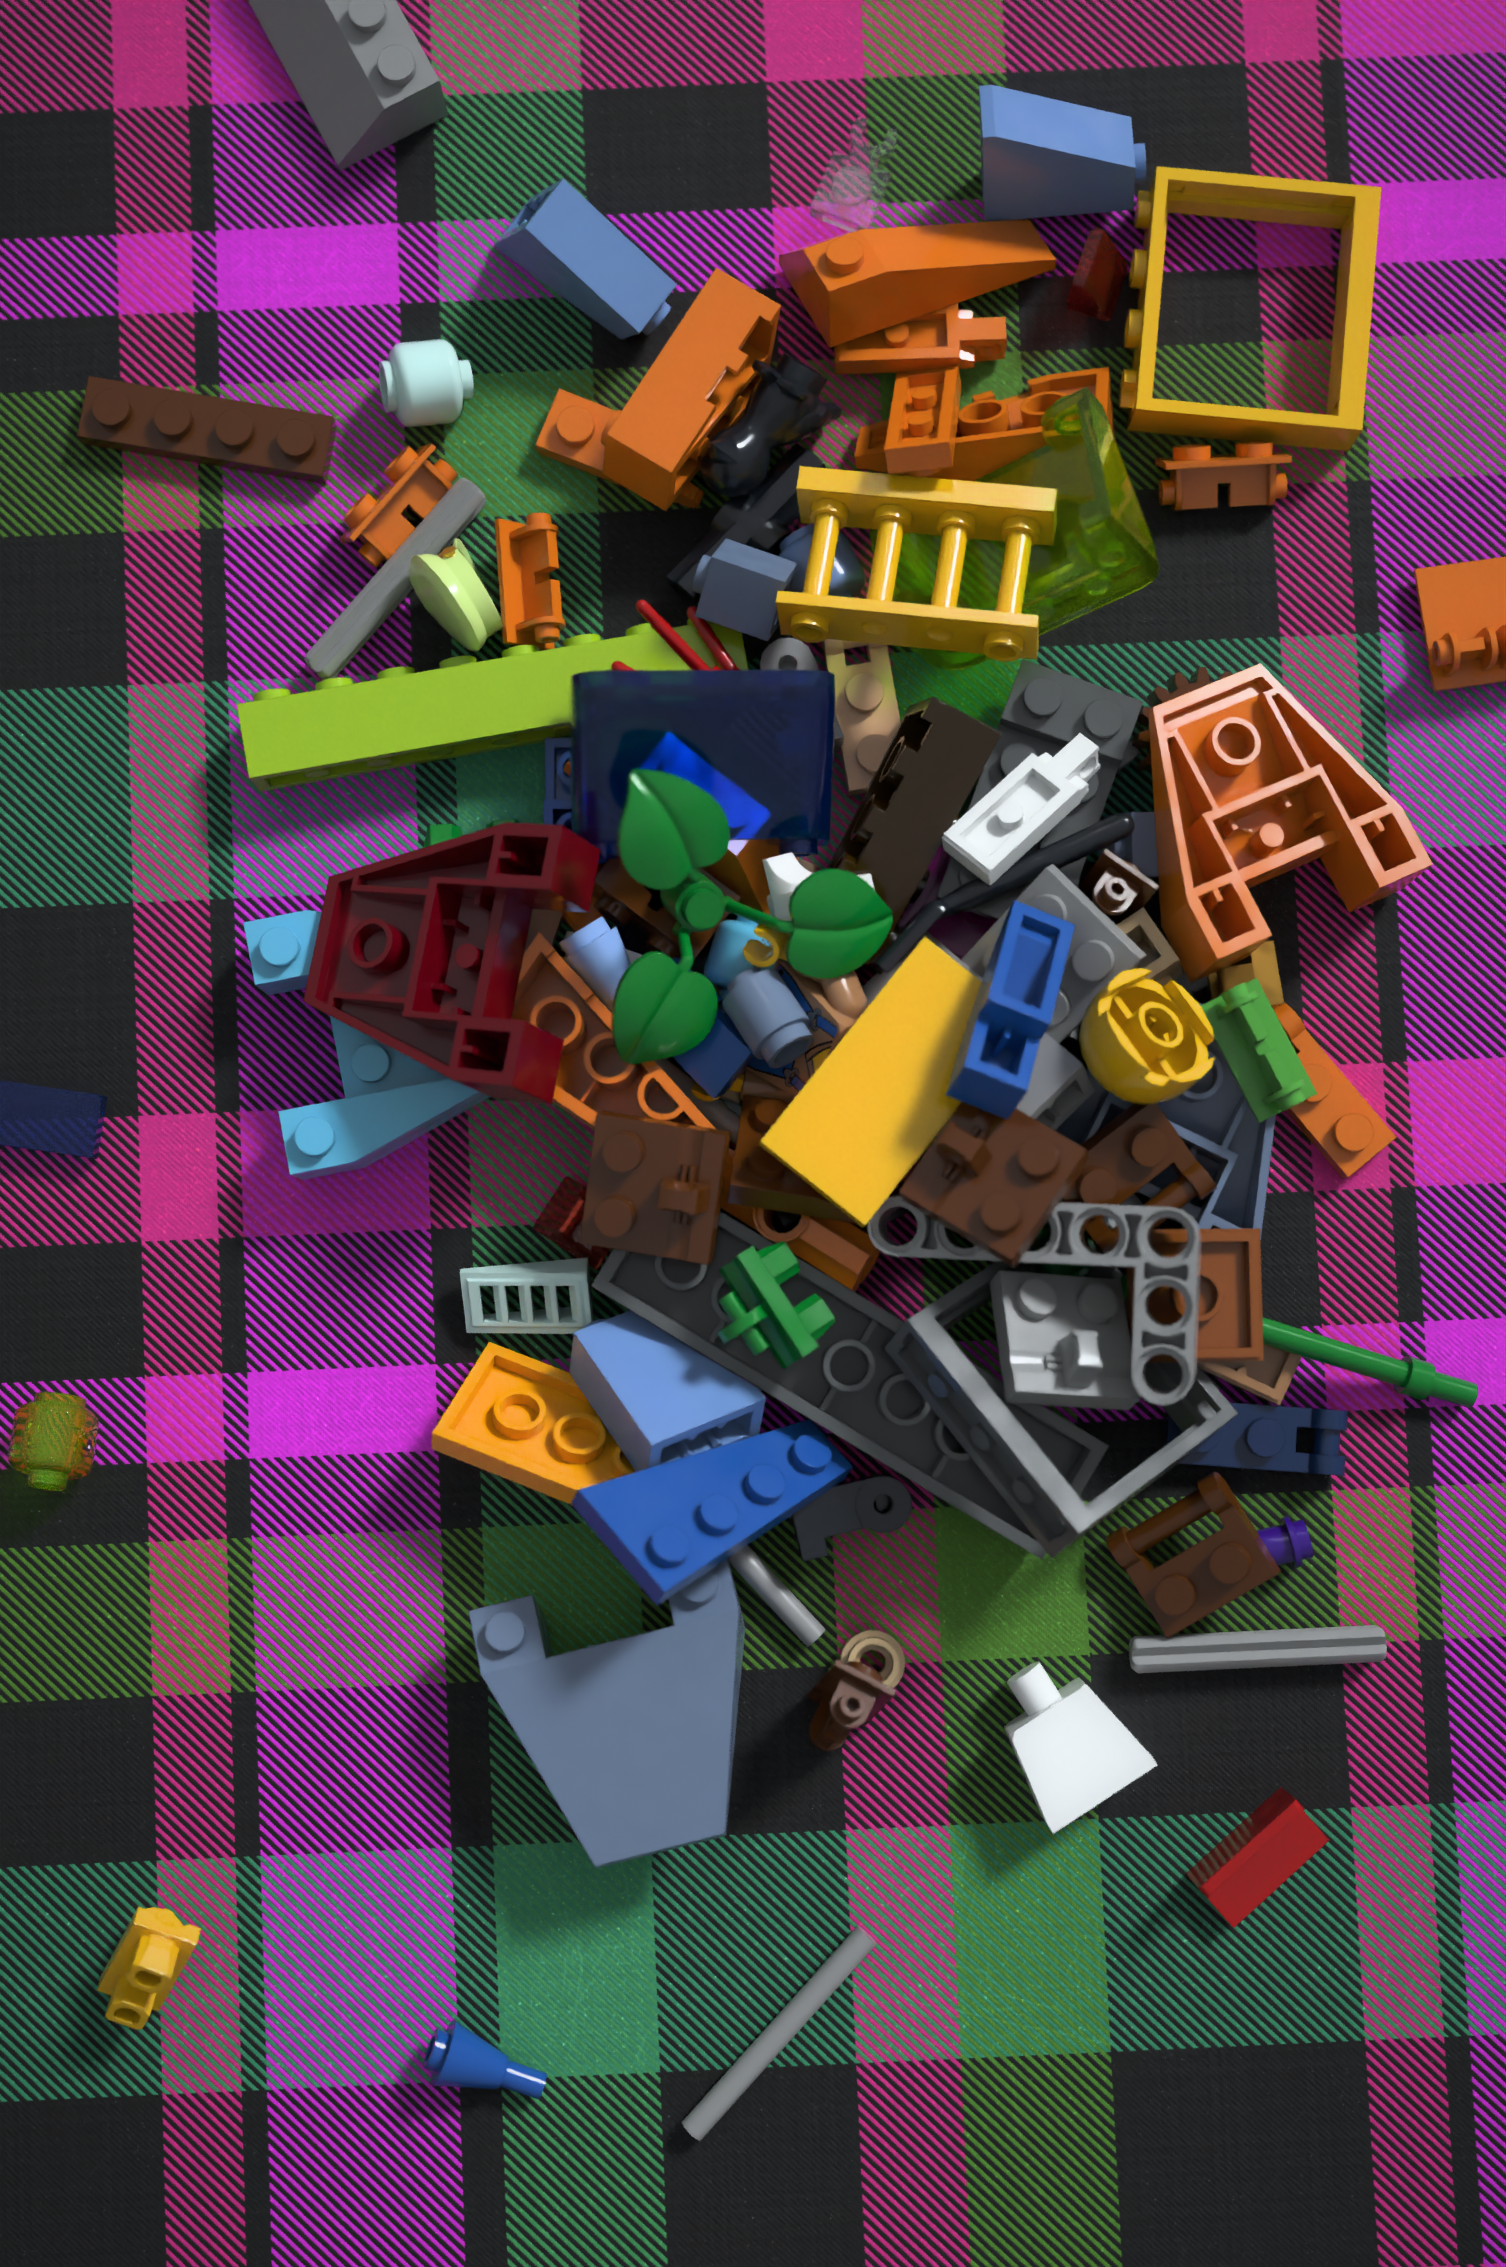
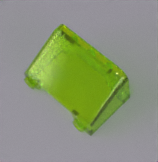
M1087 387L1058 399L1042 415L1041 429L1042 435L1048 443L1047 445L974 481L1057 489V525L1054 545H1034L1031 547L1022 614L1039 615V636L1146 587L1158 576L1160 569L1156 546L1105 410L1100 401ZM869 529L874 555L878 531ZM916 533L903 535L893 602L931 605L941 536ZM970 539L967 541L957 608L996 611L1005 542ZM912 647L932 665L951 671L967 669L991 659L985 654Z

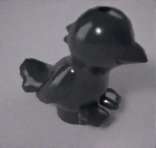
M786 353L782 355L775 369L763 361L755 360L752 368L760 379L750 394L744 415L735 425L721 430L709 439L701 452L699 467L706 484L720 495L730 497L746 495L758 488L766 478L771 451L776 446L798 442L812 435L821 427L830 424L833 420H837L841 416L842 409L835 403L822 402L818 397L828 380L827 378Z

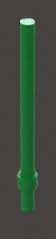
M1124 1274L1120 1280L1124 1301L1127 1302V1274ZM1262 1317L1264 1345L1393 1384L1394 1390L1397 1393L1419 1400L1431 1396L1470 1408L1477 1399V1384L1437 1372L1434 1364L1411 1356H1405L1401 1360Z

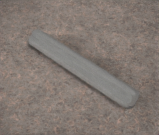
M464 477L458 479L319 638L304 658L307 666L315 674L324 680L335 678L413 589L409 573L412 556L422 554L438 555L445 548L449 547L454 542V539L475 518L486 504L485 495L478 486Z
M1376 1625L1174 1634L1169 1638H1166L1165 1635L1134 1636L1130 1639L1129 1660L1131 1668L1137 1673L1382 1662L1386 1658L1387 1641L1384 1630Z

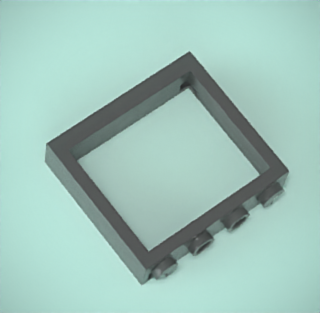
M995 1261L907 1319L884 1349L1053 1559L1205 1444L1238 1413L1218 1390L1219 1386L1210 1380L1197 1364L1195 1381L1187 1394L1173 1404L1161 1405L1183 1433L1085 1505L946 1332V1330L992 1300L990 1281L999 1270L1033 1273L1038 1269L1033 1262H1018L1015 1268L1003 1261ZM1093 1265L1085 1277L1120 1280L1123 1274L1118 1268L1113 1269L1110 1266ZM1124 1301L1127 1316V1302ZM1179 1362L1147 1363L1146 1375L1150 1384L1156 1389L1170 1391L1176 1389L1182 1383L1183 1370Z

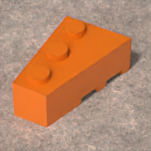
M716 268L623 410L619 409L614 412L605 425L601 435V444L605 445L602 474L667 511L700 470L701 452L708 440L721 430L735 425L744 415L750 394L760 379L752 368L753 362L759 360L770 366L781 305Z

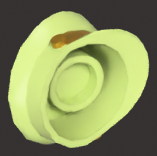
M455 538L453 545L445 548L438 555L422 554L412 556L409 568L410 581L424 607L456 641L467 650L478 652L489 636L494 635L503 628V623L462 541Z

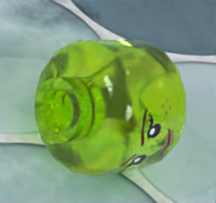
M39 1392L34 1394L33 1402L21 1405L14 1414L8 1449V1461L11 1467L18 1472L28 1475L26 1485L29 1487L50 1491L66 1490L67 1480L87 1476L93 1468L99 1431L98 1418L95 1413L86 1409V1400L81 1397L57 1392Z

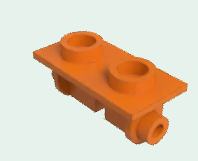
M1273 441L1235 443V454L1211 455V445L1206 444L1173 446V457L1155 458V465L1165 470H1170V479L1160 480L1159 482L1160 505H1171L1173 511L1218 508V484L1228 483V506L1274 505L1275 499L1286 498L1287 496L1286 473H1276V464L1292 463V456L1280 451H1273Z
M432 443L419 447L416 452L409 445L405 447L383 472L390 479L388 484L375 498L366 492L342 519L349 528L339 540L342 543L354 542L356 538L361 540L364 545L357 552L375 569L383 561L387 562L415 530V527L401 515V512L408 506L423 520L453 486V481L458 477L457 472L444 460L439 459L434 465L427 460L436 449Z
M548 513L527 515V524L499 518L495 519L503 643L517 646L536 645L540 650L554 649V642L560 640V630L566 627L565 619L562 618L560 581L550 579L549 572L559 569L557 549L559 528L557 525L552 524L551 515Z

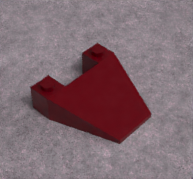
M502 823L330 876L303 1002L446 1077L490 1097L503 1100L552 1104L564 1040L525 1020L511 1019L532 910L589 913L601 850L563 825Z

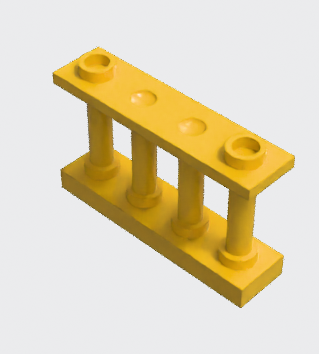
M800 466L796 485L801 523L814 524L802 593L777 591L776 608L781 635H791L800 641L818 643L826 639L985 654L993 660L1011 662L1020 658L1037 660L1039 649V615L1022 614L1031 547L1034 545H1054L1057 525V489ZM844 527L878 531L866 599L828 595L839 529ZM907 533L941 536L931 605L892 601L902 538ZM970 539L1003 541L1006 543L996 611L957 608L966 544Z

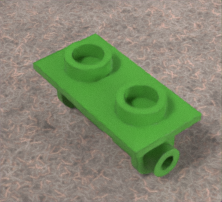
M1257 978L1247 983H1241L1222 993L1221 996L1201 1005L1212 1026L1214 1040L1258 1124L1317 1094Z

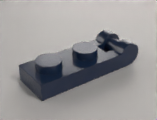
M1229 1402L1238 1414L1210 1440L1179 1462V1464L1345 1476L1346 1456H1340L1339 1450L1340 1431L1347 1430L1348 1411ZM1166 1411L1163 1447L1183 1433ZM1297 1427L1315 1428L1313 1453L1296 1452Z

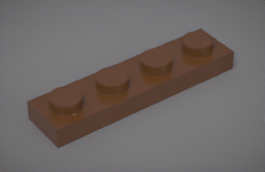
M88 376L77 436L85 445L326 484L337 423L334 416Z

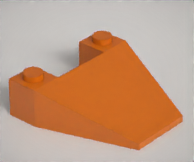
M1261 663L1154 706L1148 712L1161 927L1174 952L1180 959L1181 966L1190 983L1244 960L1272 936L1249 891L1251 887L1320 858L1350 913L1402 890L1433 865L1404 809Z

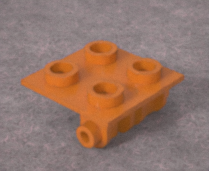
M1506 557L1414 569L1433 692L1506 682Z

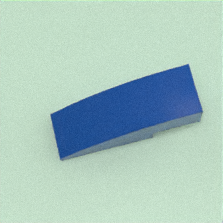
M1013 901L975 999L946 1092L947 1096L1004 1119H1009L1028 1090L1040 1039L1051 1024L1075 924L1018 901Z

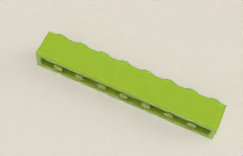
M690 619L687 620L688 625L673 628L710 669L716 665L720 668ZM706 620L736 666L750 679L742 632ZM645 623L628 628L625 631L626 636L601 640L598 634H582L566 639L563 642L564 647L539 651V647L536 645H519L502 651V658L477 662V658L474 656H456L441 661L439 663L440 669L415 673V669L412 667H393L380 671L377 674V680L353 684V680L350 678H330L316 683L314 691L291 694L290 690L283 688L263 690L253 695V701L237 704L248 776L258 790L262 792L545 742V738H569L592 734L601 722L677 711L614 673L611 669L614 661H621L695 705L698 701L690 694V691L701 679L659 636L650 624Z

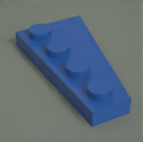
M808 1419L579 1489L571 1504L653 1602L658 1605L842 1482L853 1466L813 1421Z

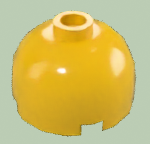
M1137 968L1119 973L1093 998L1085 1010L1079 1042L1081 1054L1092 1076L1107 1091L1124 1101L1143 1105L1172 1100L1195 1084L1213 1066L1214 1057L1208 1059L1207 1046L1214 1040L1212 1026L1201 1006L1181 985L1170 979L1162 986L1154 980L1146 979L1152 971Z

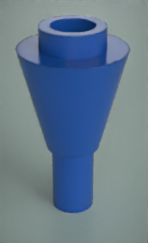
M455 2020L451 2021L446 2031L440 2029L434 2031L423 2063L424 2069L432 2071L431 2086L484 2089L503 2087L536 2099L540 2098L547 2078V2073L508 2060L507 2055Z

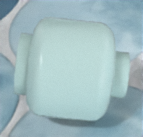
M439 339L396 344L391 349L388 360L380 361L379 383L386 413L395 412L397 419L404 426L414 427L454 422L461 414L463 399L473 398L474 383L469 360L459 361L455 349L446 340Z

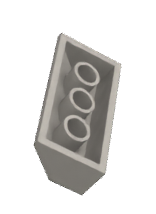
M247 0L340 171L448 115L441 82L396 0Z

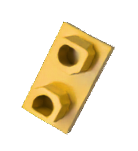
M138 1907L100 1978L97 1991L111 1995L105 2017L110 2021L134 2029H143L151 2010L159 2012L196 1947L201 1928L190 1924L183 1926L181 1921L169 1909L155 1907L144 1909Z

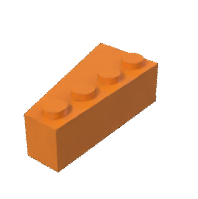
M539 932L523 955L511 1019L525 1020L564 1040L552 1102L593 1130H595L596 1115L601 1111L716 1129L654 1060L629 1064L620 1058L612 1036V1013Z

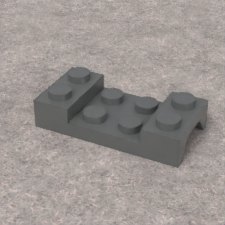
M1022 659L997 731L1001 732L1002 735L987 760L968 811L1031 753L1039 757L1047 752L1054 757L1073 738L1081 733L1099 746L1098 763L1101 764L1100 769L1087 782L1089 784V791L1080 801L1081 803L1022 857L1098 823L1118 767L1126 752L1143 701ZM951 856L936 900L941 899L963 884L978 877ZM1087 856L1059 869L1076 887H1078L1079 877ZM1032 882L963 912H972L997 921Z

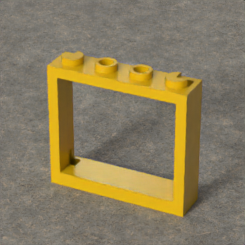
M1157 166L1149 190L1138 191L1135 207L1134 227L1144 229L1143 249L1133 250L1129 274V288H1139L1138 309L1128 310L1124 333V348H1134L1132 370H1123L1119 391V408L1129 409L1127 431L1243 442L1273 441L1275 445L1349 451L1363 429L1381 187ZM1168 213L1341 229L1327 415L1152 398Z

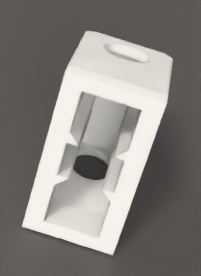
M1037 1661L1023 1668L1007 1681L1008 1686L1025 1712L1008 1722L1004 1729L1039 1812L1053 1834L1157 1766L1156 1761L1080 1678L1072 1680L1057 1690L1041 1663Z

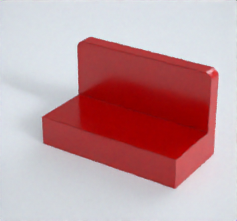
M1282 1787L1275 1791L1186 1873L1233 1928L1329 1841L1303 1811L1304 1808Z

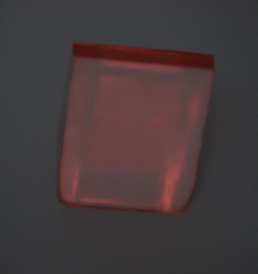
M1094 227V230L1089 232L1066 304H1068L1067 309L1103 321H1109L1113 316L1128 271V265L1103 229Z
M568 1176L562 1180L533 1228L577 1258H588L589 1265L597 1270L611 1248L580 1243L587 1187Z

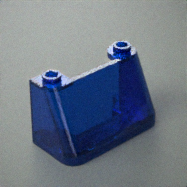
M819 670L590 671L571 676L568 692L571 831L601 850L599 859L620 858L617 846L618 827L627 797L629 774L634 769H648L674 774L694 783L709 793L726 814L730 829L729 841L766 840L767 844L779 846V855L793 852L795 857L818 855V846H827L830 843L835 729L834 673Z

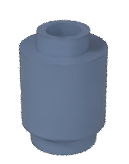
M758 967L750 968L737 975L727 986L729 993L725 997L722 1006L757 1059H765L769 1067L779 1068L798 1059L811 1047L814 1042V1037L809 1031L811 1021L777 970L767 969L761 971Z

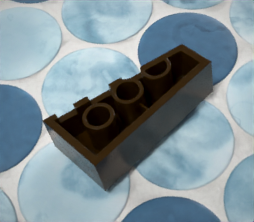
M934 696L908 706L879 768L875 772L827 868L846 870L856 875L870 873L875 892L893 912L892 926L879 950L861 966L871 967L869 963L902 928L896 925L908 902L914 904L921 895L930 875V870L927 868L938 848L943 847L942 837L944 833L958 821V812L971 789L980 778L988 758L1002 735L1001 732Z

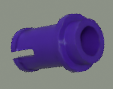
M1289 1516L1281 1519V1525L1256 1530L1277 1565L1292 1562L1294 1568L1302 1566V1560L1313 1558L1312 1544L1304 1520L1292 1522Z

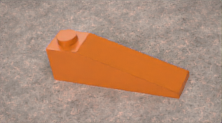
M1029 219L861 229L779 255V265L827 345L831 348L1056 269V258Z
M1102 367L1050 374L1027 380L1029 392L1002 400H996L992 391L972 396L973 403L964 406L958 414L953 466L944 467L939 472L926 476L929 478L1057 489V500L1069 499L1080 503L1096 500L1104 494L1115 493L1117 463L1110 368ZM889 419L860 427L854 454L856 468L888 473L884 447ZM905 472L896 473V475H906Z

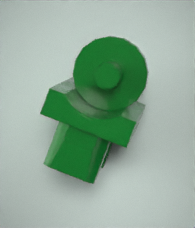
M783 1241L756 1251L754 1246H751L719 1269V1272L732 1290L731 1293L718 1301L732 1322L717 1333L723 1344L741 1335L754 1356L769 1347L782 1369H785L818 1348L819 1346L815 1341L835 1322V1317L824 1300L818 1295L813 1294L793 1307L779 1285L800 1272L799 1262L788 1245Z

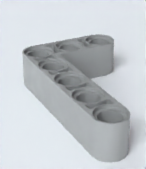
M901 1196L887 1198L867 1224L871 1241L884 1254L898 1257L1002 1261L977 1245L972 1248L963 1247L957 1243L951 1229L902 1200ZM1058 1203L1047 1219L1052 1232L1050 1241L1039 1251L1027 1249L1019 1262L1135 1267L1131 1364L1133 1385L1138 1394L1150 1403L1167 1405L1182 1399L1193 1386L1197 1373L1202 1239L1198 1223L1185 1210L1174 1207ZM900 1207L910 1210L917 1219L918 1225L915 1237L906 1245L898 1244L892 1240L887 1230L889 1216ZM1097 1215L1108 1216L1114 1220L1119 1229L1118 1244L1107 1254L1095 1253L1087 1246L1084 1239L1086 1224ZM1163 1218L1177 1219L1187 1230V1246L1182 1253L1175 1257L1161 1255L1155 1250L1151 1242L1152 1229ZM1159 1286H1171L1181 1292L1185 1299L1186 1308L1180 1321L1165 1324L1153 1318L1149 1311L1148 1301L1151 1293ZM1157 1354H1167L1178 1360L1183 1370V1379L1179 1387L1174 1390L1163 1391L1156 1389L1150 1384L1146 1375V1366L1151 1357Z

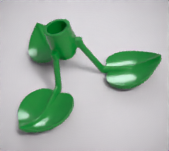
M632 770L629 774L627 797L618 827L617 846L619 857L627 873L638 883L661 890L660 898L663 907L677 920L672 931L678 938L680 961L677 965L666 954L653 951L645 953L636 959L624 972L615 992L611 1022L612 1036L620 1058L626 1063L638 1064L677 1056L696 1047L709 1034L718 1012L717 994L708 978L700 973L689 971L694 961L690 933L692 931L703 932L713 928L722 919L724 912H731L777 932L790 933L786 945V958L789 964L806 976L829 979L840 977L859 968L879 950L892 926V910L865 880L852 872L841 869H823L814 872L798 884L789 900L791 920L776 918L736 902L730 896H724L722 891L699 870L700 867H706L718 862L726 854L729 847V823L722 807L709 793L684 778L656 770Z

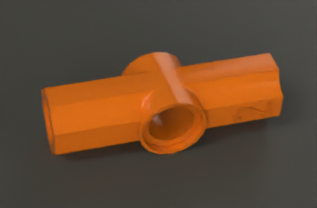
M729 1148L720 1208L761 1233L766 1239L774 1243L785 1242L794 1255L855 1292L859 1285L868 1277L881 1252L874 1246L869 1234L850 1222L801 1215L799 1224L793 1230L787 1233H778L772 1224L774 1210L727 1203L735 1151Z

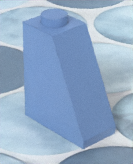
M979 86L984 222L1134 209L1135 183L1146 182L1145 143H1133L1131 117L1000 86Z
M564 178L530 197L494 244L502 254L621 340L640 334L641 331L646 336L659 326L671 309V306L665 300L677 284Z
M631 1310L607 1320H595L583 1329L573 1333L569 1374L636 1472L759 1435L766 1400L760 1389Z

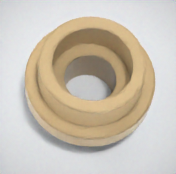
M865 1630L852 1636L842 1649L840 1661L845 1664L848 1661L860 1663V1659L865 1652L869 1650L879 1651L884 1657V1665L878 1673L883 1678L882 1683L893 1689L901 1680L905 1669L904 1653L898 1642L892 1636L880 1630Z

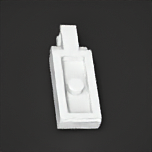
M1079 733L1054 757L1047 752L1039 757L1031 753L944 833L942 837L943 850L983 882L991 886L1081 803L1080 801L1089 791V784L1087 782L1100 769L1101 764L1098 763L1099 746Z

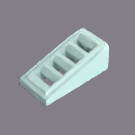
M588 1258L460 1269L467 1333L571 1334L583 1329L594 1321ZM480 1286H493L496 1313L483 1314ZM506 1286H518L521 1311L509 1312ZM531 1286H543L546 1309L534 1310ZM557 1286H569L571 1307L559 1308Z

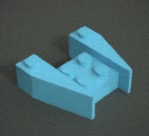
M304 910L243 922L255 986L267 995L306 988L322 912ZM330 1016L345 1098L278 1111L290 1175L305 1180L365 1168L488 1099L490 1096L456 1082Z

